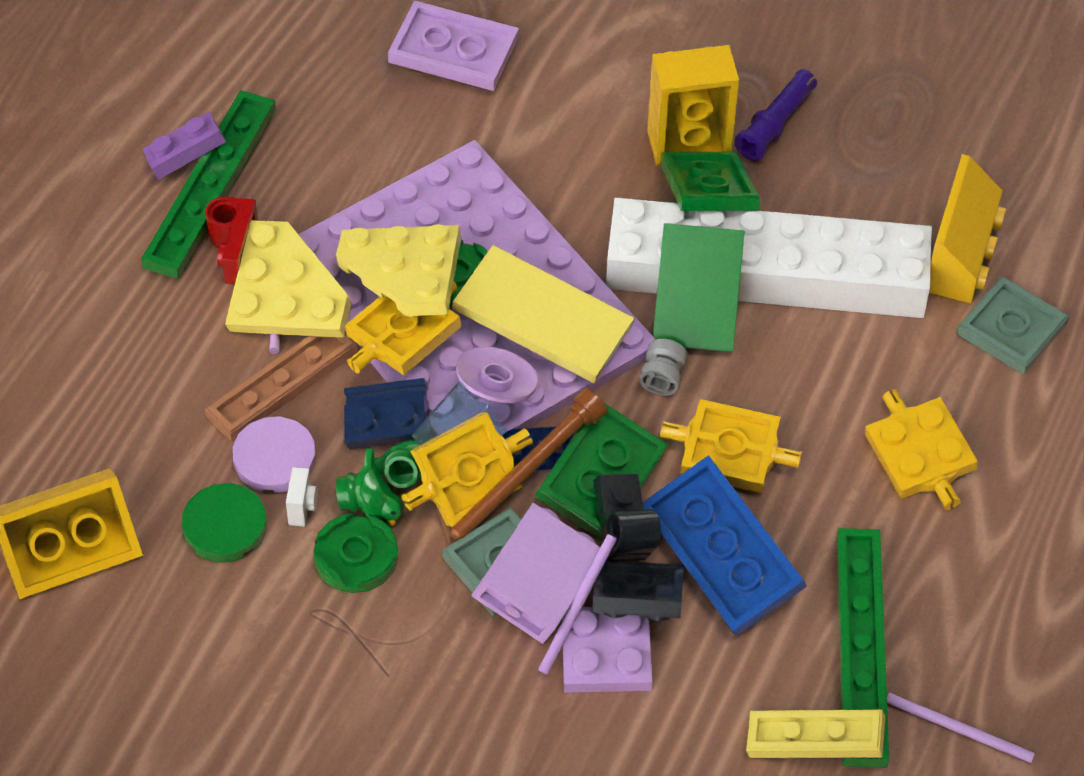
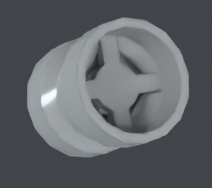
M669 339L651 341L646 352L647 363L642 367L639 376L641 386L656 395L668 396L675 394L681 381L679 371L685 367L687 360L686 349L680 343Z

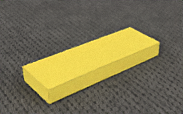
M883 710L750 711L746 751L750 758H882L885 715Z

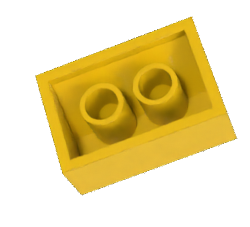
M962 154L937 235L930 266L929 293L971 304L975 289L984 290L989 267L983 266L984 258L988 260L993 258L998 237L991 236L992 230H1001L1006 208L999 206L1003 190L969 155Z
M110 468L0 506V548L19 599L143 556L117 476Z

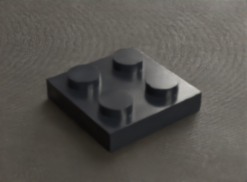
M606 560L595 581L593 612L603 613L612 618H621L626 615L647 616L649 619L656 621L681 618L684 565Z

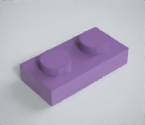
M210 111L200 117L190 119L184 126L168 135L156 138L142 150L152 171L159 180L226 141Z

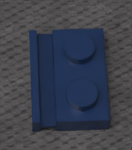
M418 378L344 388V394L346 395V405H344V443L347 447L355 449L401 443L405 440L429 439V401L427 400L428 383L426 380Z

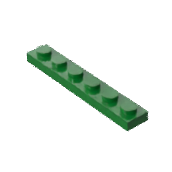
M239 91L219 125V129L226 142L200 157L141 257L144 269L175 279L181 277L208 230L205 216L207 205L216 198L228 195L276 111L275 100L246 91Z
M837 528L836 557L841 710H883L885 715L882 758H842V766L888 768L889 735L880 529Z

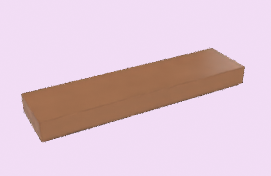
M346 333L344 338L307 336L205 408L206 418L227 439L233 442L247 425L268 417L347 359L351 358L358 352L357 343L349 338Z

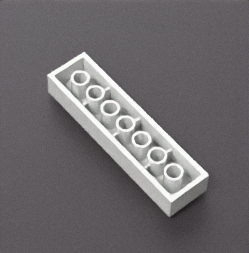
M625 198L614 199L606 285L611 290L657 294L664 223L745 230L738 301L924 318L930 291L932 226L769 211H681L678 203Z

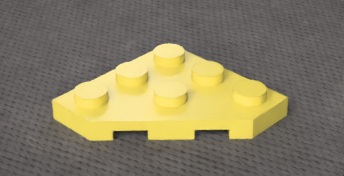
M251 220L225 325L228 330L240 333L344 338L345 325L348 322L352 304L348 294L289 222Z
M436 224L421 227L395 226L391 228H354L342 230L336 252L338 266L347 274L353 272L362 279V284L381 298L387 296L396 302L397 309L406 316L448 315L462 238L460 226Z

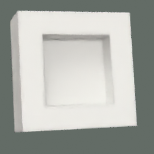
M292 467L286 498L288 525L305 527L308 511H315L318 488L317 486H311L310 472L307 468Z

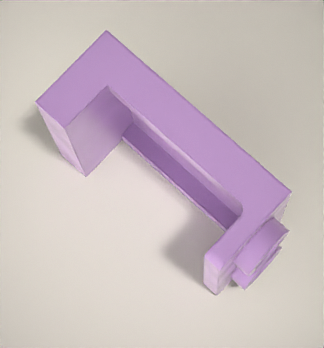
M532 503L471 596L544 644L573 602L600 547L596 545L589 535L577 532L560 521L557 514L553 511Z

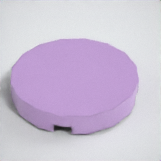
M281 416L264 417L250 423L238 434L232 447L234 469L240 480L253 490L263 492L262 489L273 490L274 493L288 491L292 467L307 468L311 475L316 459L315 442L308 429L296 420Z

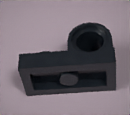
M638 474L598 475L593 480L602 541L604 542L607 534L617 539L607 560H645L659 545L661 526L656 511L644 510Z

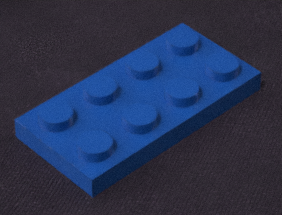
M709 455L643 502L644 510L656 511L660 520L661 535L736 637L807 587L803 578Z

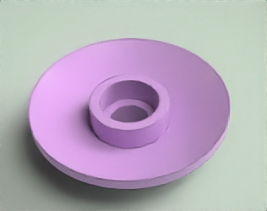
M472 348L459 357L456 365L457 377L465 388L481 398L494 402L516 403L528 399L535 392L538 383V377L534 368L525 359L501 348Z

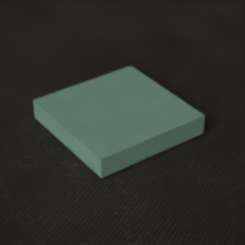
M1001 276L958 325L956 334L1024 375L1068 323L1069 315Z
M511 507L442 550V558L472 593L521 520ZM482 604L492 617L497 615L496 612Z

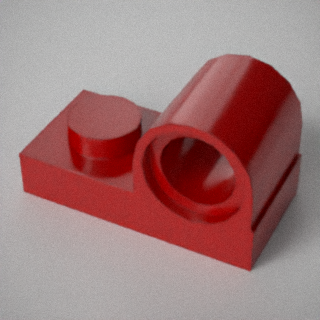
M219 197L212 200L205 210L208 235L211 244L219 249L217 265L223 267L225 283L235 285L251 220L258 221L256 200Z

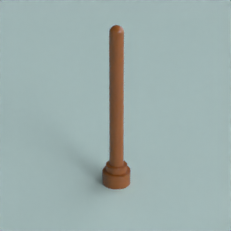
M584 388L573 399L574 404L570 407L571 413L451 528L450 534L452 538L459 540L472 532L582 425L588 426L591 422L596 424L608 412L603 401L590 389Z

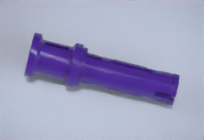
M805 69L798 70L768 108L756 112L752 116L751 125L736 135L734 145L743 157L751 161H759L765 156L766 147L770 142L780 138L783 133V124L817 86L816 78L812 79L808 85L806 84L814 76L810 71Z

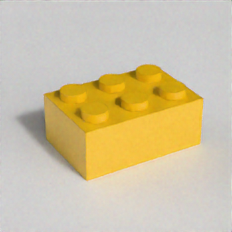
M729 45L652 54L647 132L656 166L660 165L661 153L732 152L739 78Z

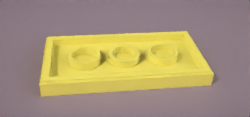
M492 245L458 293L452 305V309L594 384L631 329L634 321L632 316Z

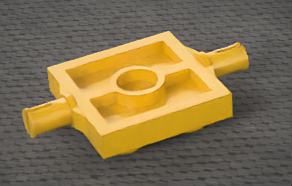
M453 282L451 295L458 290L455 282ZM378 297L345 325L347 336L363 347L351 358L347 359V363L353 371L355 370V373H360L364 367L375 359L385 362L404 376L462 327L460 316L450 309L448 310V315L406 316L397 309L396 302L389 297Z
M892 389L891 394L887 391L882 396V400L886 403L891 415L865 426V435L901 499H904L919 492L936 491L945 510H950L951 505L953 508L957 507L961 500L955 493L951 483L959 476L977 470L978 461L941 397L915 407H906L897 389Z
M703 399L699 400L696 414L688 426L664 420L660 432V438L684 442L685 453L680 475L709 455L732 487L762 493L766 475L774 463L798 469L802 451L778 447L777 433L781 417Z
M481 412L411 450V453L421 472L423 484L402 495V500L406 501L404 503L405 506L411 511L422 503L431 500L437 505L446 526H454L514 468L512 454L533 444L532 438L528 437L530 436L529 432L523 428L521 431L504 439L496 431L488 412ZM521 484L518 488H516L513 492H515V491L521 489V488H522V484Z

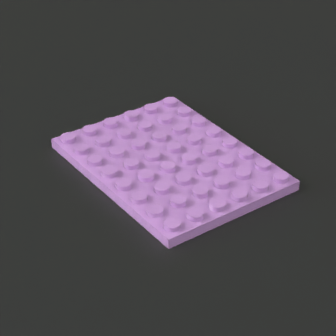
M476 140L469 142L298 234L348 294L352 302L348 322L380 296L364 286L362 279L353 272L347 274L339 268L336 252L341 231L354 228L421 227L436 224L444 226L459 225L461 240L465 244L473 245V242L482 245L487 251L494 245L634 318L631 329L594 384L452 310L460 316L462 327L404 376L383 361L374 359L371 362L387 383L418 378L426 380L428 383L429 434L432 438L481 412H488L496 431L504 439L521 431L523 428L527 430L572 404L573 399L584 388L594 391L645 361L648 345L651 341L656 340ZM357 343V347L362 349L363 347ZM496 347L508 350L525 359L534 368L538 377L536 390L528 399L516 403H499L481 398L470 392L459 381L456 374L457 361L464 352L472 348Z

